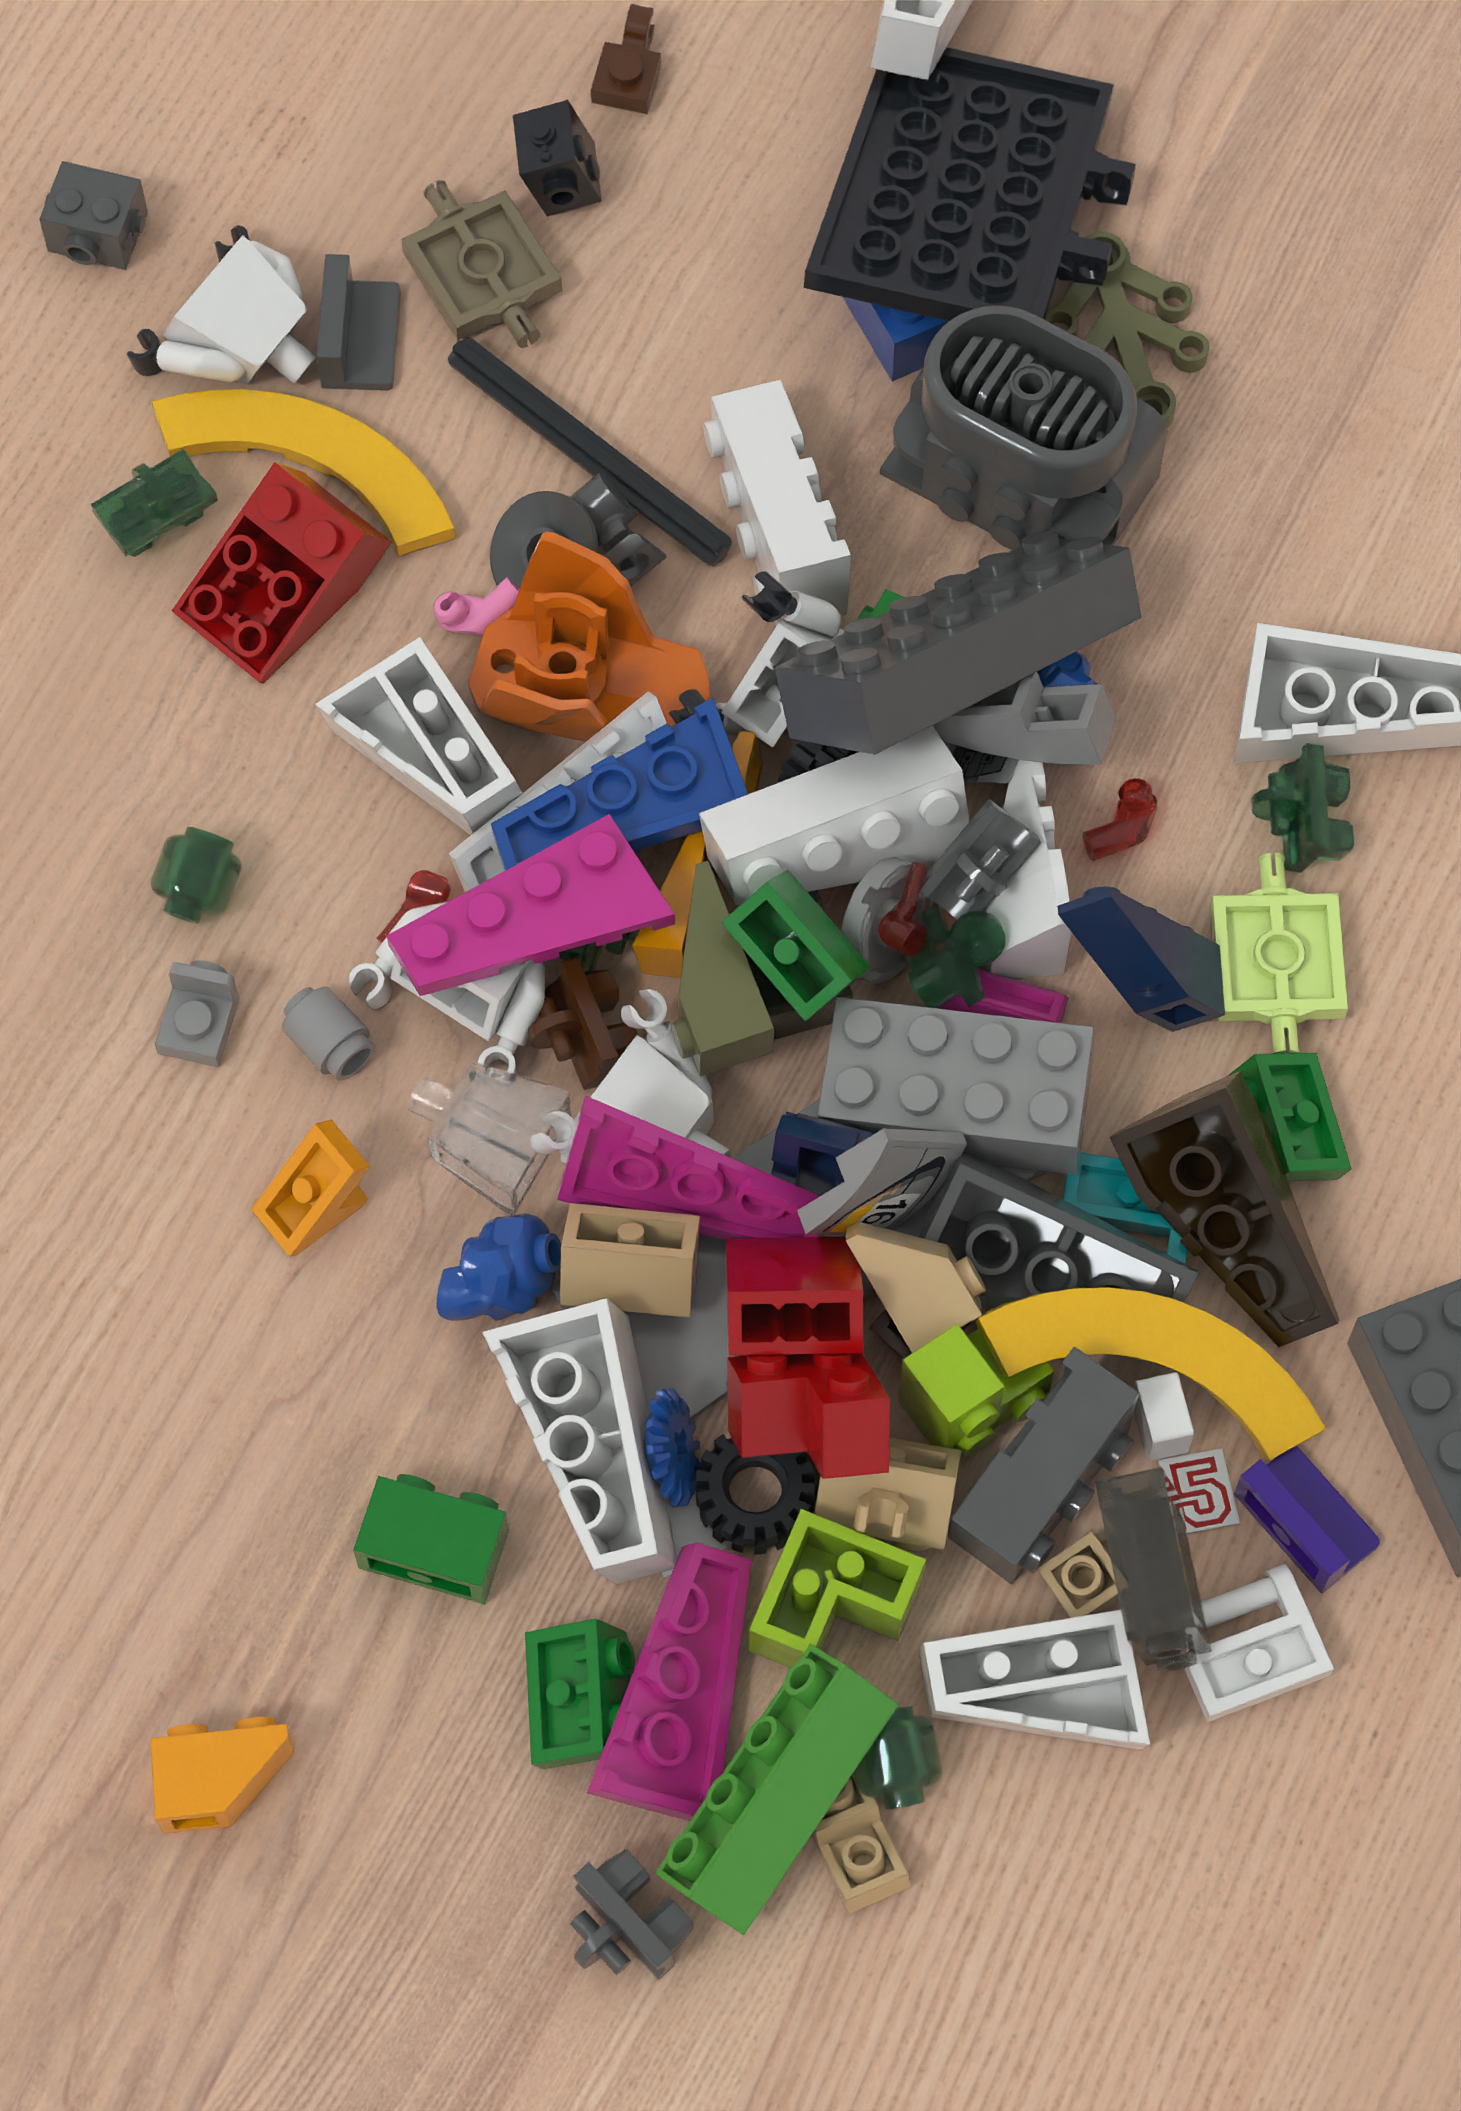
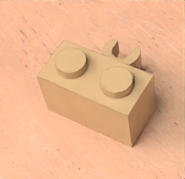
M570 1203L561 1244L560 1305L580 1306L607 1298L620 1310L626 1312L690 1318L698 1274L700 1216Z
M889 1438V1473L823 1479L820 1476L814 1514L867 1536L891 1540L897 1546L907 1550L924 1551L929 1548L945 1550L962 1450Z

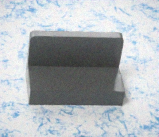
M325 254L317 346V363L321 387L326 389L388 391L393 388L400 286L396 282L353 281L349 255Z

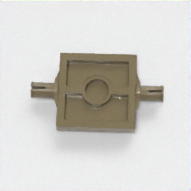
M437 180L436 188L433 183L429 184L424 190V196L428 199L438 216L428 227L402 238V250L457 340H460L492 324L505 322L518 347H528L527 339L531 345L539 339L540 332L532 323L526 310L530 306L561 292L562 280L505 190L481 202L458 205L445 181Z

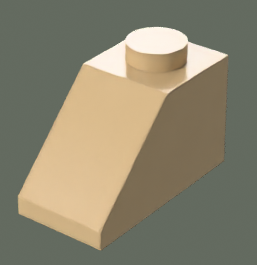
M859 1221L846 1228V1242L912 1353L954 1325L958 1324L962 1327L982 1316L981 1300L978 1295L985 1292L986 1288L976 1268L967 1256L957 1261L946 1244Z

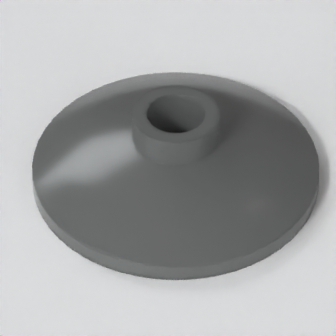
M553 491L534 492L513 503L500 518L491 541L490 565L496 585L498 586L508 577L520 588L530 558L541 535L546 531L561 535L598 553L596 529L584 507L573 498Z

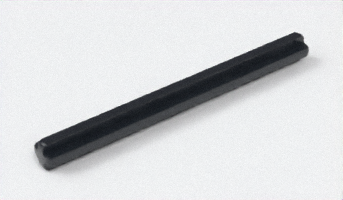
M466 337L462 341L458 340L455 343L448 357V363L452 368L593 477L599 472L603 473L621 491L634 509L705 564L714 566L726 557L732 545V540L727 534L474 339Z

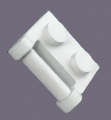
M1286 1564L1266 1570L1264 1579L1187 1608L1178 1603L1160 1610L1165 1632L1177 1651L1207 1723L1331 1676L1334 1670L1296 1581ZM1273 1603L1281 1610L1283 1617L1204 1647L1201 1646L1196 1635L1198 1631Z

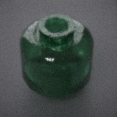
M187 826L184 835L174 834L169 836L163 845L150 883L153 892L166 900L163 912L194 924H199L202 914L218 916L225 913L242 868L240 859L232 853L234 843L213 833Z
M912 1705L897 1707L853 1772L858 1792L860 1791L865 1796L871 1798L883 1797L885 1810L925 1802L923 1789L936 1784L943 1775L932 1721L925 1716L914 1715Z

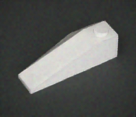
M1019 760L1008 783L1003 810L1038 835L1040 843L1006 881L1007 887L999 896H994L983 908L981 922L972 923L971 925L975 960H986L987 972L1010 979L1064 974L1071 931L1059 917L1057 909L1058 905L1070 902L1061 849H1055L1052 806L1040 807V803H1045L1046 800L1043 763Z

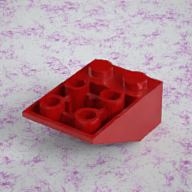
M274 462L176 603L172 612L259 683H265L358 592L392 541L306 473Z

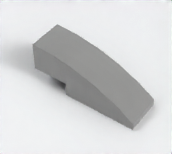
M1035 672L934 724L933 727L944 742L982 753L1023 761L1101 765L1116 719L1102 684L1043 687L1038 673Z

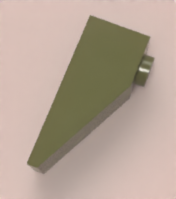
M708 860L696 864L678 996V1020L671 1022L672 1034L682 1059L693 1057L700 1077L773 1053L774 1040L773 1024L743 948L721 923L729 916V912Z

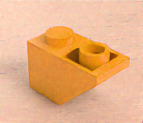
M251 1717L235 1722V1729L208 1732L206 1725L184 1724L169 1728L165 1737L150 1738L155 1820L163 1834L231 1827L294 1754L293 1738L288 1725H276V1720L271 1717Z

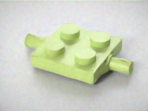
M1271 853L1259 856L1261 889L1245 895L1212 896L1210 904L1212 941L1220 945L1225 1015L1218 1017V1022L1259 1021L1271 1024L1272 1054L1285 1053V1051L1286 1053H1300L1297 1023L1306 1020L1345 1019L1348 1010L1339 894H1306L1286 888L1285 856L1280 853L1274 854L1272 864Z

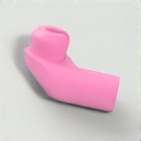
M506 577L485 598L462 595L451 591L446 592L436 599L433 606L434 615L441 627L451 633L483 636L487 625L514 606L520 588L510 578Z

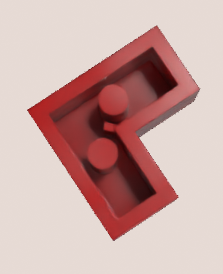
M862 1353L727 1357L728 1432L742 1458L808 1451L823 1479L889 1473L890 1397Z

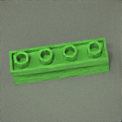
M810 1644L800 1660L790 1668L783 1685L762 1716L750 1727L745 1741L722 1775L712 1783L705 1800L682 1834L672 1842L667 1856L655 1874L744 1935L899 1704L847 1665Z

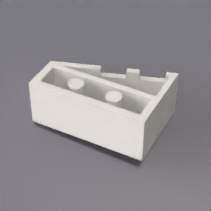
M420 637L315 704L333 733L470 835L522 794L516 780Z

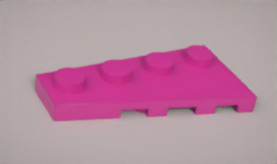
M610 814L386 936L388 946L420 996L498 975L501 973V968L533 960L534 964L560 957L559 952L589 943L595 942L596 946H601L622 940V934L652 926L654 931L675 925V914Z

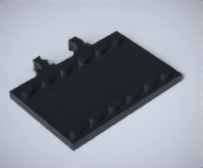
M948 47L944 50L928 80L876 69L806 266L803 288L950 321L968 310L995 305L1026 310L1045 320L1057 278L1060 281L1072 280L1075 283L1103 286L1111 259L1112 244L1080 237L1079 233L1073 231L1072 228L1082 198L1084 200H1091V196H1093L1100 203L1127 205L1133 186L1135 163L1108 158V156L1096 151L1110 107L1114 84Z

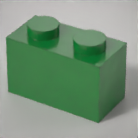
M788 869L767 881L721 922L804 1021H807L825 1008L871 968Z
M399 1474L396 1480L378 1476L353 1549L358 1568L485 1604L509 1532L506 1512L498 1510L499 1505L497 1502L480 1494L462 1492L460 1497L456 1498L435 1492V1486L432 1483L413 1475Z

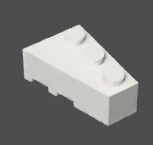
M1125 1609L924 1642L918 1650L930 1717L1134 1750H1143L1150 1745Z

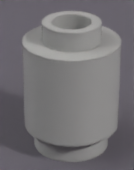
M307 987L295 994L284 1008L286 1017L282 1024V1031L322 1074H332L338 1081L346 1080L361 1070L374 1054L375 1045L369 1040V1029L329 987H321L316 990Z

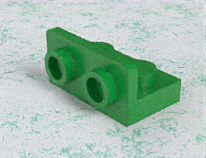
M1317 1053L1254 1054L1229 1074L1242 1072L1270 1131L1288 1181L1338 1180L1352 1169Z
M596 1618L525 1632L531 1765L542 1769H550L599 1760L629 1685L630 1675H632L635 1668L634 1651L628 1640L627 1633Z

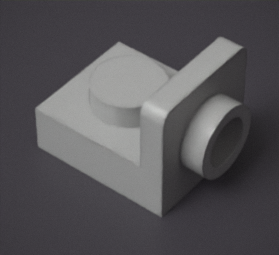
M196 960L191 962V965L173 962L169 972L172 990L155 1042L157 1053L219 1068L240 1000L234 977L228 974L221 966L208 961Z

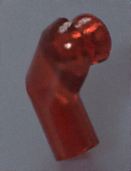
M1133 778L1125 781L1118 791L1120 800L1118 801L1112 822L1082 833L1085 849L1092 861L1137 846L1148 837L1157 812V799L1152 794V787L1146 780Z

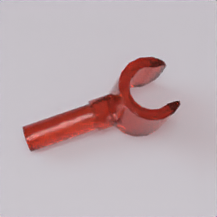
M912 862L897 909L888 912L878 926L881 940L909 957H914L919 953L927 936L926 928L912 919L917 908L916 903L927 870V866Z
M428 870L415 872L409 881L406 899L401 904V908L376 939L382 943L387 937L386 935L391 932L401 917L410 909L447 902L451 891L448 879Z

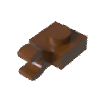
M631 4L625 22L622 45L604 42L591 87V103L648 114L661 69V53L649 51L655 29L654 25L650 24L654 8Z

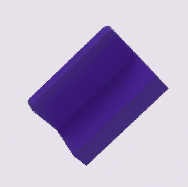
M1295 1446L1278 1455L1267 1465L1260 1459L1240 1475L1234 1492L1236 1498L1321 1594L1378 1548L1380 1544L1379 1537L1299 1447Z

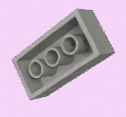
M836 997L817 1117L874 1132V1134L883 1128L963 1132L967 1142L964 1151L993 1165L1077 1175L1093 1063L1094 1027Z

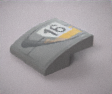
M883 1128L837 1156L836 1160L845 1182L797 1210L805 1234L846 1235V1228L857 1221L889 1230L896 1229L918 1212L946 1181L967 1145L963 1132Z

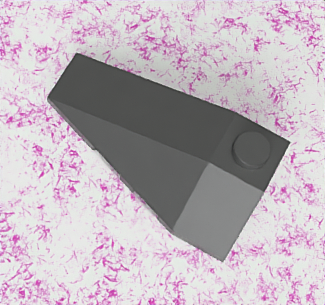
M965 1151L958 1158L952 1172L939 1188L919 1236L923 1239L948 1245L957 1261L966 1256L971 1260L986 1288L985 1292L978 1295L981 1300L982 1310H986V1307L996 1308L1002 1304L1034 1294L1072 1288H1118L1144 1291L1185 1303L1199 1274L1198 1270L1027 1180Z

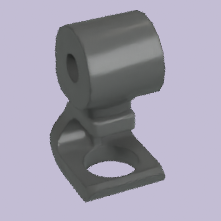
M599 472L570 496L588 512L596 529L598 547L602 546L607 551L603 556L607 557L616 568L620 564L619 572L628 579L630 586H633L667 558L663 551L629 528L628 524L637 517V513L621 491L603 473Z

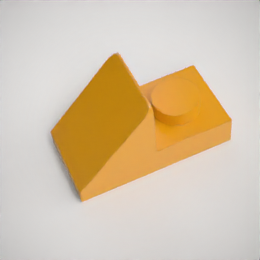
M332 1119L315 1123L251 1210L289 1257L298 1255L364 1206L368 1198L357 1184L371 1166Z

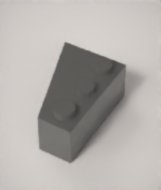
M1075 1346L1062 1362L1065 1365L1062 1378L1044 1401L1036 1398L1025 1414L1029 1420L1005 1451L999 1450L950 1519L948 1538L1011 1585L1024 1568L1031 1574L1038 1570L1037 1568L1043 1564L1056 1544V1541L1051 1539L1049 1535L1063 1517L1073 1523L1080 1516L1095 1493V1490L1088 1486L1102 1467L1109 1472H1113L1134 1443V1440L1127 1436L1130 1429L1139 1392Z

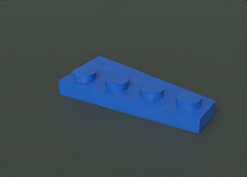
M712 697L695 707V714L670 727L667 723L645 736L646 742L615 759L612 754L591 766L592 772L567 787L559 784L492 822V833L504 870L506 871L610 814L633 851L702 831L699 813L748 795L714 698Z

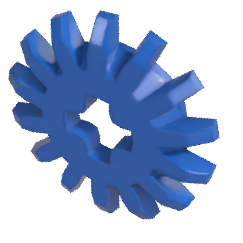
M659 1389L656 1391L657 1399H651L649 1403L651 1413L648 1419H646L645 1427L646 1457L653 1479L660 1486L661 1497L663 1499L669 1498L670 1506L673 1508L683 1507L689 1504L692 1495L695 1494L696 1473L701 1467V1462L695 1456V1451L700 1449V1442L693 1440V1434L697 1426L695 1420L689 1417L690 1408L675 1389Z

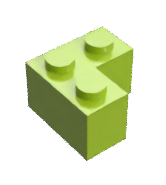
M956 1324L903 1359L898 1402L930 1445L962 1450V1456L967 1458L987 1446L996 1436L993 1429L1014 1416L1017 1422L1028 1418L1025 1414L1036 1398L1044 1401L1047 1393L1050 1392L1054 1370L1048 1362L1027 1368L1010 1377H1003L980 1330L977 1329L966 1336L960 1326Z
M801 1509L750 1626L749 1651L791 1668L800 1660L810 1644L822 1650L836 1616L898 1641L922 1585L926 1559Z

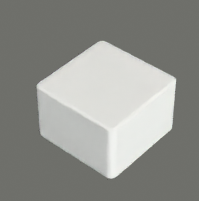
M1173 1372L1135 1381L1134 1389L1139 1392V1397L1134 1414L1147 1461L1189 1453L1194 1429L1178 1373Z

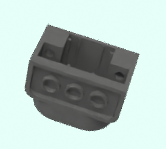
M1000 305L978 307L963 312L948 321L932 339L926 352L924 367L911 386L910 400L898 416L893 427V443L895 447L880 467V475L937 504L940 510L948 517L959 522L968 521L989 532L994 540L1008 549L1015 550L1022 546V539L1026 536L1044 531L1057 532L1059 538L1068 540L1098 537L1102 539L1103 544L1114 546L1160 476L1168 432L1167 423L1155 408L1136 397L1134 386L1127 372L1107 352L1026 310Z

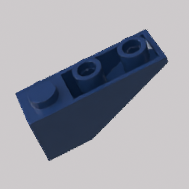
M1113 887L1088 889L1081 898L1057 906L1059 917L1137 1015L1171 1032L1225 1015L1219 944L1194 932L1192 928L1183 926L1158 913L1156 909L1135 901Z

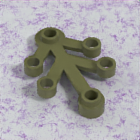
M1109 232L1092 233L1085 238L1112 244L1111 259L1103 286L1073 282L1058 306L1047 311L1045 320L1052 324L1057 322L1064 323L1069 327L1066 331L1077 336L1078 316L1097 291L1103 311L1084 340L1105 352L1114 340L1121 365L1132 381L1136 397L1155 408L1164 418L1168 429L1173 422L1176 397L1167 385L1153 380L1139 337L1172 353V362L1179 370L1187 373L1201 370L1207 362L1209 343L1206 337L1199 332H1185L1169 324L1181 322L1188 317L1192 303L1191 290L1183 283L1167 282L1131 264L1130 253L1127 247L1116 235ZM1123 287L1155 301V311L1159 318L1129 304ZM1177 298L1183 304L1178 307H1172L1166 304L1164 300ZM1192 347L1197 349L1200 354L1197 356H1187L1182 353L1181 349Z

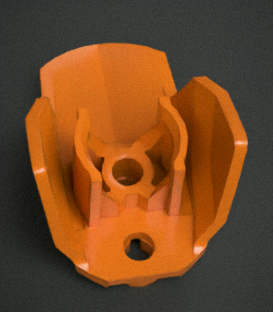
M547 531L541 535L530 558L514 606L485 627L468 681L471 696L479 712L521 728L585 742L648 691L656 696L666 723L670 727L676 725V723L669 715V712L685 708L679 700L681 693L690 689H696L705 701L711 699L707 670L699 649L654 636L633 595L628 579L617 570L607 557L561 535ZM504 664L514 667V670L508 673L495 671L497 667Z

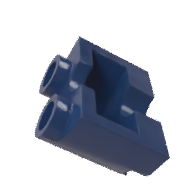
M786 1111V1115L782 1114L775 1133L771 1159L774 1162L771 1175L822 1196L845 1182L836 1157L874 1135V1132L801 1113L794 1114Z

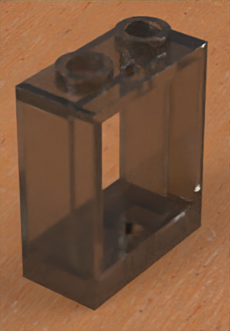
M1162 1467L1096 1481L1095 1485L1128 1643L1146 1666L1156 1664L1158 1671H1175L1197 1664L1196 1655L1212 1652L1179 1494Z

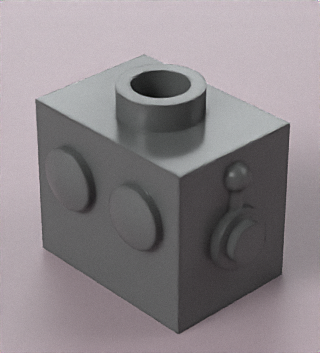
M62 161L50 193L46 196L44 208L39 218L47 251L64 255L70 260L83 265L98 263L126 270L139 234L144 230L145 218L148 213L141 179Z

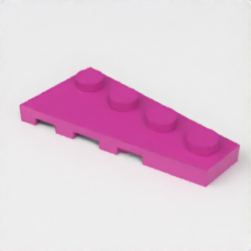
M585 1095L561 1179L557 1200L575 1204L700 1216L699 1234L724 1240L819 1236L817 1234H805L797 1212L798 1209L820 1197L819 1195Z
M697 1542L682 1546L587 1794L691 1821L705 1800L710 1786L724 1771L752 1559Z

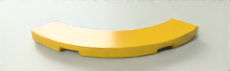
M249 389L206 390L182 393L151 401L171 461L215 452H248L252 448L281 453L285 455V459L308 466L329 477L335 476L358 494V498L379 520L390 537L398 556L456 538L455 528L443 502L414 463L385 437L361 421L334 408L305 398Z
M1072 1288L1034 1294L993 1308L974 1319L1003 1377H1010L1027 1368L1054 1359L1065 1358L1074 1346L1086 1355L1109 1354L1126 1356L1177 1372L1210 1392V1395L1217 1399L1236 1418L1251 1437L1263 1459L1266 1460L1277 1457L1326 1429L1303 1391L1288 1372L1262 1347L1238 1329L1219 1318L1176 1299L1144 1291L1118 1288Z

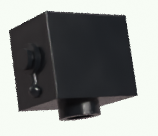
M569 100L513 115L519 175L546 216L602 202L599 181L600 169L596 157L595 142Z

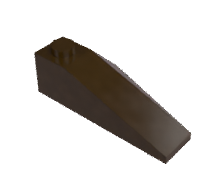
M1241 1071L1182 1095L1109 1137L1137 1196L1152 1212L1155 1210L1159 1212L1182 1237L1180 1242L1194 1257L1197 1254L1226 1284V1292L1278 1347L1338 1324L1340 1321L1270 1131Z

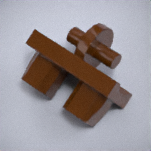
M579 958L561 961L558 966L561 975L556 981L546 987V998H544V1004L539 1014L540 1019L530 1026L528 1037L534 1048H553L558 1061L562 1062L571 1059L583 1090L596 1088L638 1034L635 1028L629 1027L624 1022L609 1026L605 1024L601 1013L614 1010L619 1001V988L611 970L584 971Z

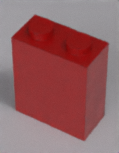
M846 1237L726 1239V1299L729 1356L863 1353V1286L860 1264L846 1242Z

